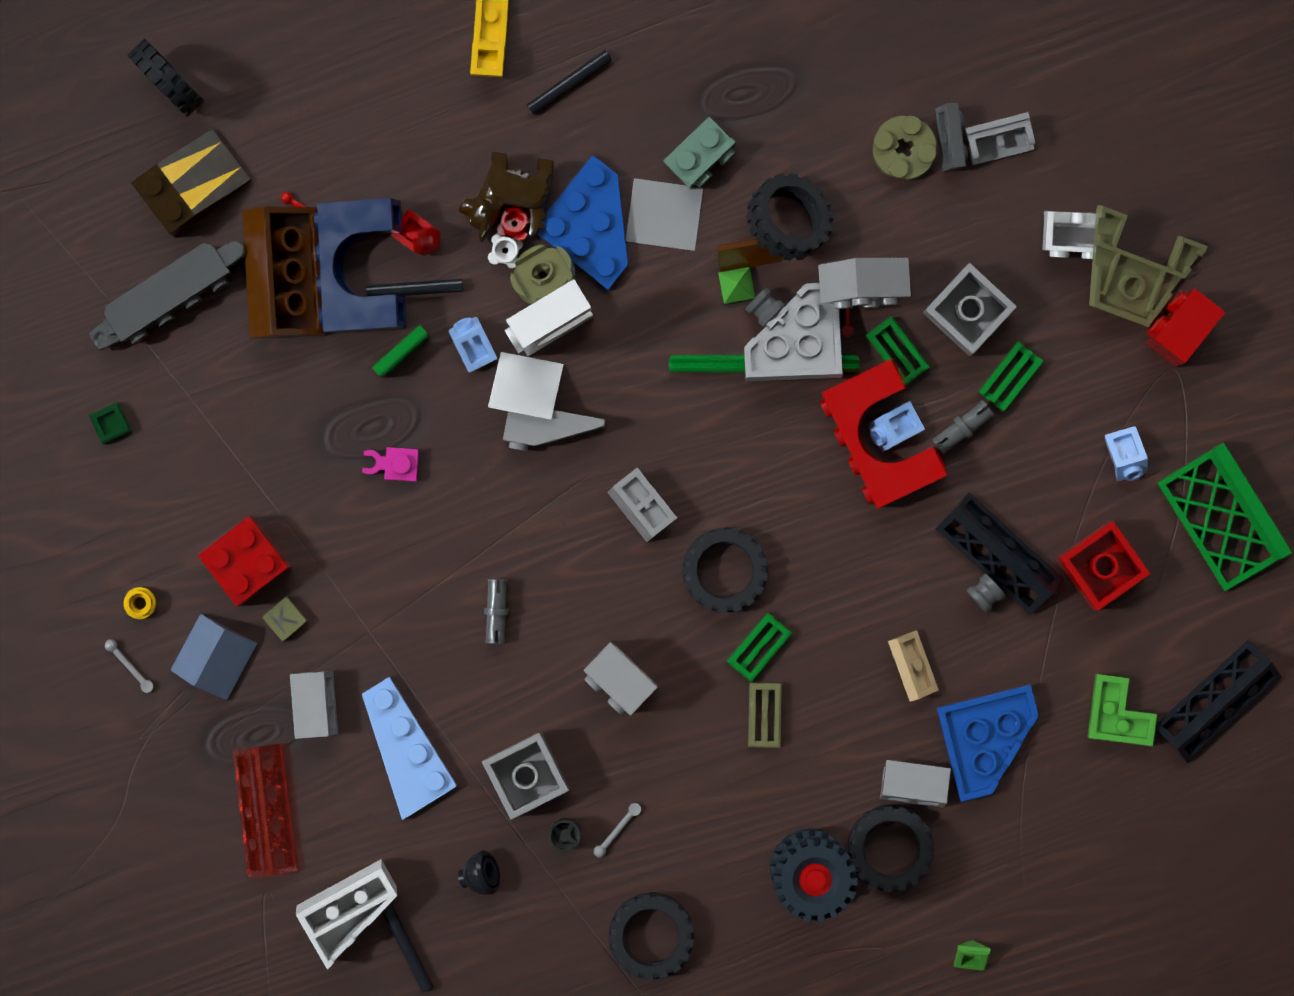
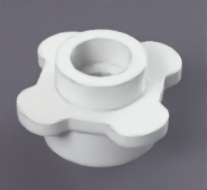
M498 233L492 237V252L488 254L489 262L493 265L498 263L507 264L509 268L517 267L515 262L518 259L519 249L523 247L522 241H517L515 237L511 239L509 237H502ZM503 248L509 250L507 254L502 252Z

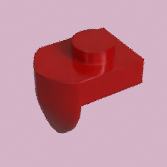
M410 209L407 210L402 218V233L391 234L393 238L420 256L433 253L440 244L439 229Z

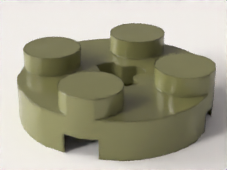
M897 116L889 119L879 128L873 141V159L877 167L885 175L900 180H913L923 175L930 168L936 157V139L930 127L925 122L919 120V118L915 116ZM899 140L912 143L913 147L910 149V156L906 157L904 153L898 154L896 152V149L899 147Z
M546 244L537 245L526 250L518 257L515 262L517 267L514 270V275L511 272L510 279L517 295L524 302L532 305L573 279L576 281L574 278L575 266L563 248L556 246L557 249L548 248ZM544 270L546 273H549L545 278L539 279L540 275L538 273Z

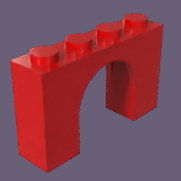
M890 359L822 392L824 399L820 401L828 418L833 416L838 426L834 430L841 447L847 445L852 457L848 458L855 476L861 474L866 486L862 487V491L869 505L875 503L877 509L949 475L936 445L903 461L886 462L873 456L862 441L861 423L867 410L878 401L907 388L894 359Z

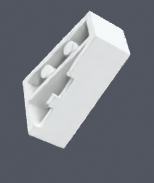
M382 859L297 905L296 916L327 970L338 956L355 941V938L397 896V886Z

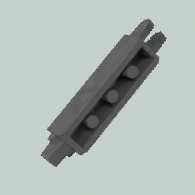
M233 241L217 250L213 245L203 243L106 305L104 311L106 319L89 333L95 346L99 350H104L119 342L125 344L131 342L134 345L149 335L148 329L156 324L162 327L176 318L174 315L176 311L183 307L189 310L203 300L201 295L207 291L212 290L215 293L230 283L228 278L233 275L230 269L245 258L244 245H241L238 241Z

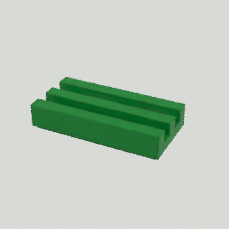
M892 316L866 335L867 339L886 362L892 358L875 337L878 334L882 336L909 372V375L905 377L899 369L906 385L930 368ZM888 326L892 328L920 367L918 369H914L885 329Z
M419 325L372 368L380 377H386L429 338V334Z
M1019 341L1016 342L978 393L1004 412L1043 360L1035 356L1029 349H1026ZM1019 351L1023 354L993 394L989 393V388ZM1027 360L1032 361V365L1004 401L998 400L999 396Z
M767 612L729 657L727 662L752 682L790 637L792 632ZM770 622L773 625L744 661L739 664L736 661L764 626ZM778 630L783 633L760 662L751 672L747 671L746 667Z

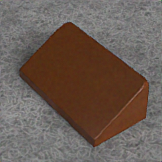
M757 238L718 245L716 249L721 272L780 262L783 256L778 255L775 257L769 254L770 250L766 247L762 249L757 242L759 240Z

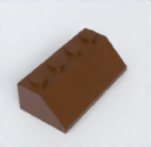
M261 206L242 210L250 338H288L325 335L323 327L319 323L322 295L319 294L317 288V278L321 275L320 263L316 259L315 252L316 245L319 244V231L316 230L314 225V214L317 212V207Z

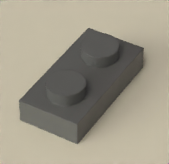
M946 103L935 108L943 172L955 171L965 167L968 157L967 146L963 143L962 129L964 127L963 114L959 111L958 103Z

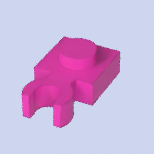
M387 447L386 457L373 450L364 451V456L374 457L376 464L370 469L363 468V473L373 475L380 470H385V480L417 482L419 449Z

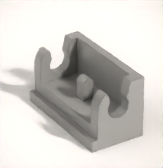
M1028 112L968 127L963 132L972 166L1034 150L1035 138Z
M638 468L607 492L646 542L677 519Z
M333 670L290 674L295 739L337 735L338 724Z
M886 760L880 799L943 808L947 804L951 769Z

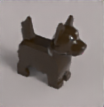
M492 152V166L480 189L479 195L473 199L466 198L463 200L459 207V212L466 215L471 226L479 230V238L483 242L504 207L528 210L531 216L529 235L533 237L539 229L545 228L543 220L547 218L544 208L550 197L549 183L553 179L554 160L537 158L538 171L530 176L529 173L523 174L522 169L517 171L515 168L508 169L506 153Z

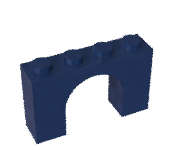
M393 198L317 203L318 212L314 214V225L316 230L319 231V244L316 245L315 252L316 259L320 263L321 275L317 278V288L319 294L322 295L319 323L323 327V332L349 333L407 329L405 296H359L348 286L343 274L344 257L349 247L355 241L368 235L402 233L401 201Z

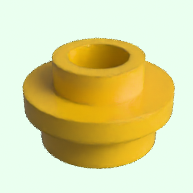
M137 587L126 594L124 609L132 618L145 619L155 611L156 598L149 589ZM138 597H142L146 601V606L143 609H138L135 606V601Z

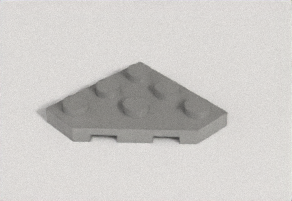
M819 283L804 284L796 296L774 315L755 338H752L744 347L745 381L842 378L839 309H834V303L821 304Z

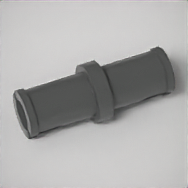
M982 400L961 418L959 416L954 418V423L933 438L932 441L942 454L945 455L966 437L968 440L973 437L972 433L995 415Z
M487 578V607H484V614H487L485 643L495 644V642H498V644H505L506 615H509V608L506 607L508 579L498 578L497 586V579Z

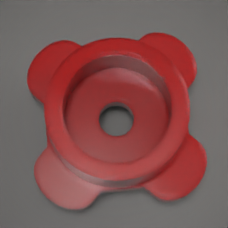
M504 208L502 210V222L497 226V233L502 237L508 235L515 237L517 241H524L527 238L526 230L531 221L530 213L527 211L523 212L518 208ZM512 222H517L518 225L512 226Z

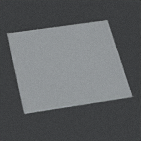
M634 178L625 242L695 251L703 188L693 186L689 189L686 185Z

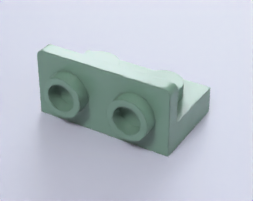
M708 117L663 162L689 189L695 184L700 188L711 178L713 174L710 170L718 162L723 166L736 153L732 149L736 145V141L732 137L730 138Z

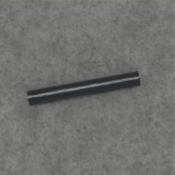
M606 50L602 51L526 104L533 115L612 61Z
M462 278L366 285L367 296H403L463 291Z
M390 903L382 913L423 993L434 986L392 903Z

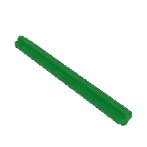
M671 355L669 357L670 372L745 373L744 355ZM842 355V372L857 373L860 367L859 356Z

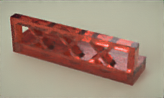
M282 744L233 749L247 877H267L297 871ZM272 752L274 765L270 771L263 767L262 753ZM270 784L277 788V798L273 804L267 799L266 793ZM274 816L281 822V829L277 836L271 831L270 822ZM279 847L284 852L286 866L275 868L274 854Z

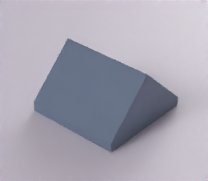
M200 614L171 671L194 687L228 700L257 643Z

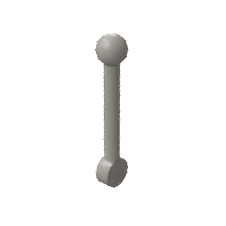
M107 640L105 642V649L113 652L140 682L143 692H151L154 688L153 682L145 680L117 648L115 640Z
M632 803L629 806V812L602 845L594 848V855L596 857H604L607 847L631 818L640 814L641 806L639 804Z

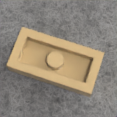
M917 630L888 641L910 702L939 691Z

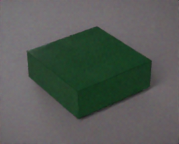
M119 402L88 415L103 445L132 432V428Z

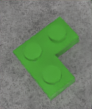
M1095 674L1088 738L1153 746L1157 714L1125 710L1129 678Z

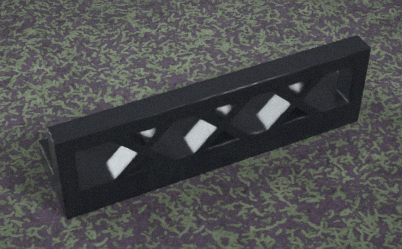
M970 492L961 499L957 506L935 528L975 566L987 574L998 587L1029 615L1054 593L1064 579ZM954 519L957 520L965 528V535L957 534L948 525ZM974 543L983 544L988 549L989 556H981L977 553ZM998 565L1007 566L1012 571L1013 578L1004 577L1000 574ZM1021 587L1031 588L1039 597L1031 602L1022 594Z
M1247 640L1156 724L1155 729L1174 747L1179 756L1189 763L1282 676L1273 662ZM1249 653L1258 659L1250 668L1240 669V661ZM1232 677V683L1226 690H1216V684L1220 679ZM1199 699H1208V706L1202 712H1192L1195 702ZM1185 720L1184 728L1175 737L1166 730L1175 721Z

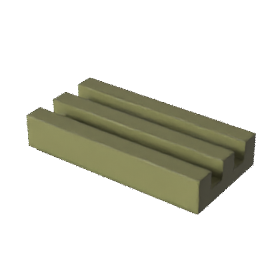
M749 683L748 747L780 748L782 683ZM756 690H762L761 741H755ZM769 690H775L774 741H768Z

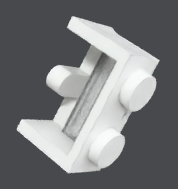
M1044 211L1042 250H1050V257L1069 258V251L1082 252V258L1093 259L1096 214Z

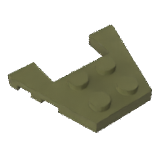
M1098 205L1096 208L1089 305L1149 327L1172 297V290L1182 278L1185 279L1192 270L1190 268L1198 256H1203L1208 246L1178 236L1167 266L1160 265L1117 248L1116 246L1128 215Z

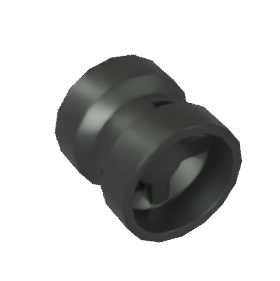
M570 818L557 820L552 824L549 831L550 844L555 850L560 852L574 850L581 840L580 826L575 820Z

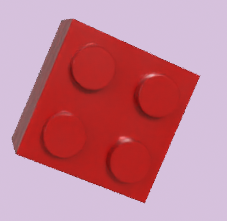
M1195 288L1188 292L1182 291L1180 294L1177 293L1166 307L1170 311L1166 317L1158 318L1146 332L1150 337L1145 344L1174 367L1187 362L1225 314V311Z
M253 516L245 518L197 555L236 607L245 604L292 568Z
M1114 521L1106 522L1056 557L1092 611L1100 610L1150 575V572Z

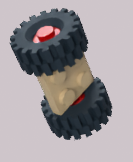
M807 828V830L799 829L789 836L786 835L782 842L775 847L770 860V877L781 904L793 916L800 917L808 922H811V920L824 922L825 919H833L839 916V912L845 911L848 908L850 900L854 898L856 893V868L851 857L834 836L814 828Z

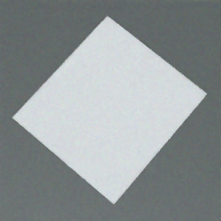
M501 352L488 407L551 420L564 364Z

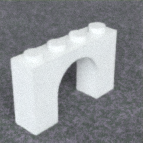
M573 279L508 318L506 321L510 327L504 331L518 353L524 350L527 356H530L593 318L592 309Z

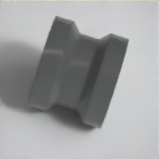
M765 287L745 308V311L749 314H754L758 318V323L764 327L785 304L781 300H775L771 296V290Z
M985 573L980 577V582L976 586H970L966 590L968 595L986 614L992 610V605L996 601H1002L1006 598L1004 592Z

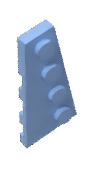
M388 677L362 694L403 820L455 788L457 784L391 677Z

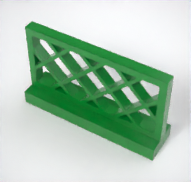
M1221 442L1208 452L1157 482L1224 591L1229 590L1277 560L1283 559L1292 553L1224 442ZM1211 458L1217 468L1215 481L1211 482L1196 478L1198 465ZM1194 468L1192 477L1183 475ZM1220 474L1227 485L1218 483ZM1177 478L1191 481L1187 499L1173 496L1167 484ZM1194 482L1213 486L1209 504L1190 500ZM1217 487L1230 490L1234 495L1231 509L1213 505ZM1177 501L1185 503L1184 511H1182ZM1237 502L1244 512L1235 511ZM1189 504L1208 508L1204 526L1192 524L1188 521L1186 514ZM1211 509L1230 513L1226 531L1207 527ZM1234 514L1249 519L1251 526L1248 537L1230 533ZM1193 528L1202 530L1201 538L1198 537ZM1254 529L1260 539L1252 538ZM1206 531L1225 535L1220 553L1208 551L1203 545ZM1228 536L1247 541L1243 559L1224 554ZM1251 542L1265 545L1271 555L1260 563L1246 560ZM1211 556L1219 557L1217 566ZM1223 558L1241 562L1239 575L1226 582L1220 572ZM1245 564L1253 565V567L1243 572Z

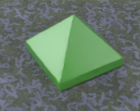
M750 267L718 273L724 304L755 298Z
M974 940L958 945L954 967L986 970L990 948Z

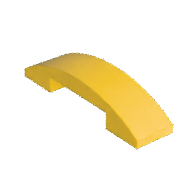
M476 0L471 76L503 77L509 0Z

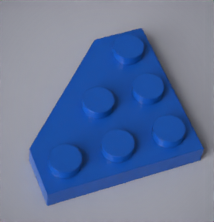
M592 155L546 213L547 219L543 220L545 228L539 229L536 234L557 249L556 246L563 248L575 265L609 290L628 266L618 175Z
M1030 684L936 708L960 802L991 795L994 792L1000 778L1015 757L1028 731L1037 720L1039 715Z

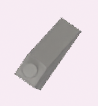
M553 410L551 420L508 411L503 440L510 442L509 448L528 451V446L537 447L603 428L605 420Z

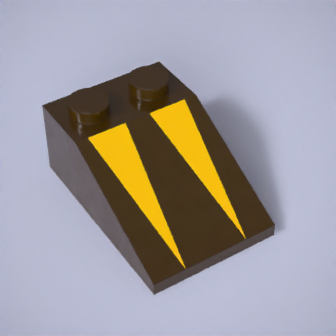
M211 129L155 164L131 182V184L167 232L176 238L249 183L251 179L214 130Z

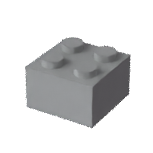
M853 258L818 265L821 304L834 303V309L853 308V306H860V309L879 308V306L897 305L899 298L911 297L908 258Z
M969 263L924 310L923 314L970 356L1017 306Z
M612 641L583 670L587 674L584 680L596 692L603 689L610 696L607 702L620 715L626 711L631 716L657 688V684Z
M541 731L482 761L510 820L569 791V786Z

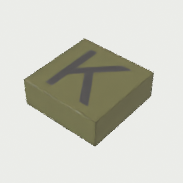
M285 597L262 617L282 642L308 621L288 597Z

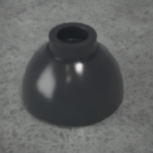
M485 850L472 855L465 863L464 868L458 872L460 885L463 888L469 887L473 892L481 895L495 894L500 885V871L495 858Z

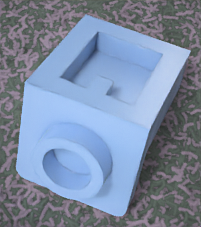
M477 317L461 319L449 330L468 372H472L497 359Z
M910 401L867 424L871 439L881 452L925 430Z
M1136 426L1105 435V442L1115 467L1117 481H1133L1148 472V458Z

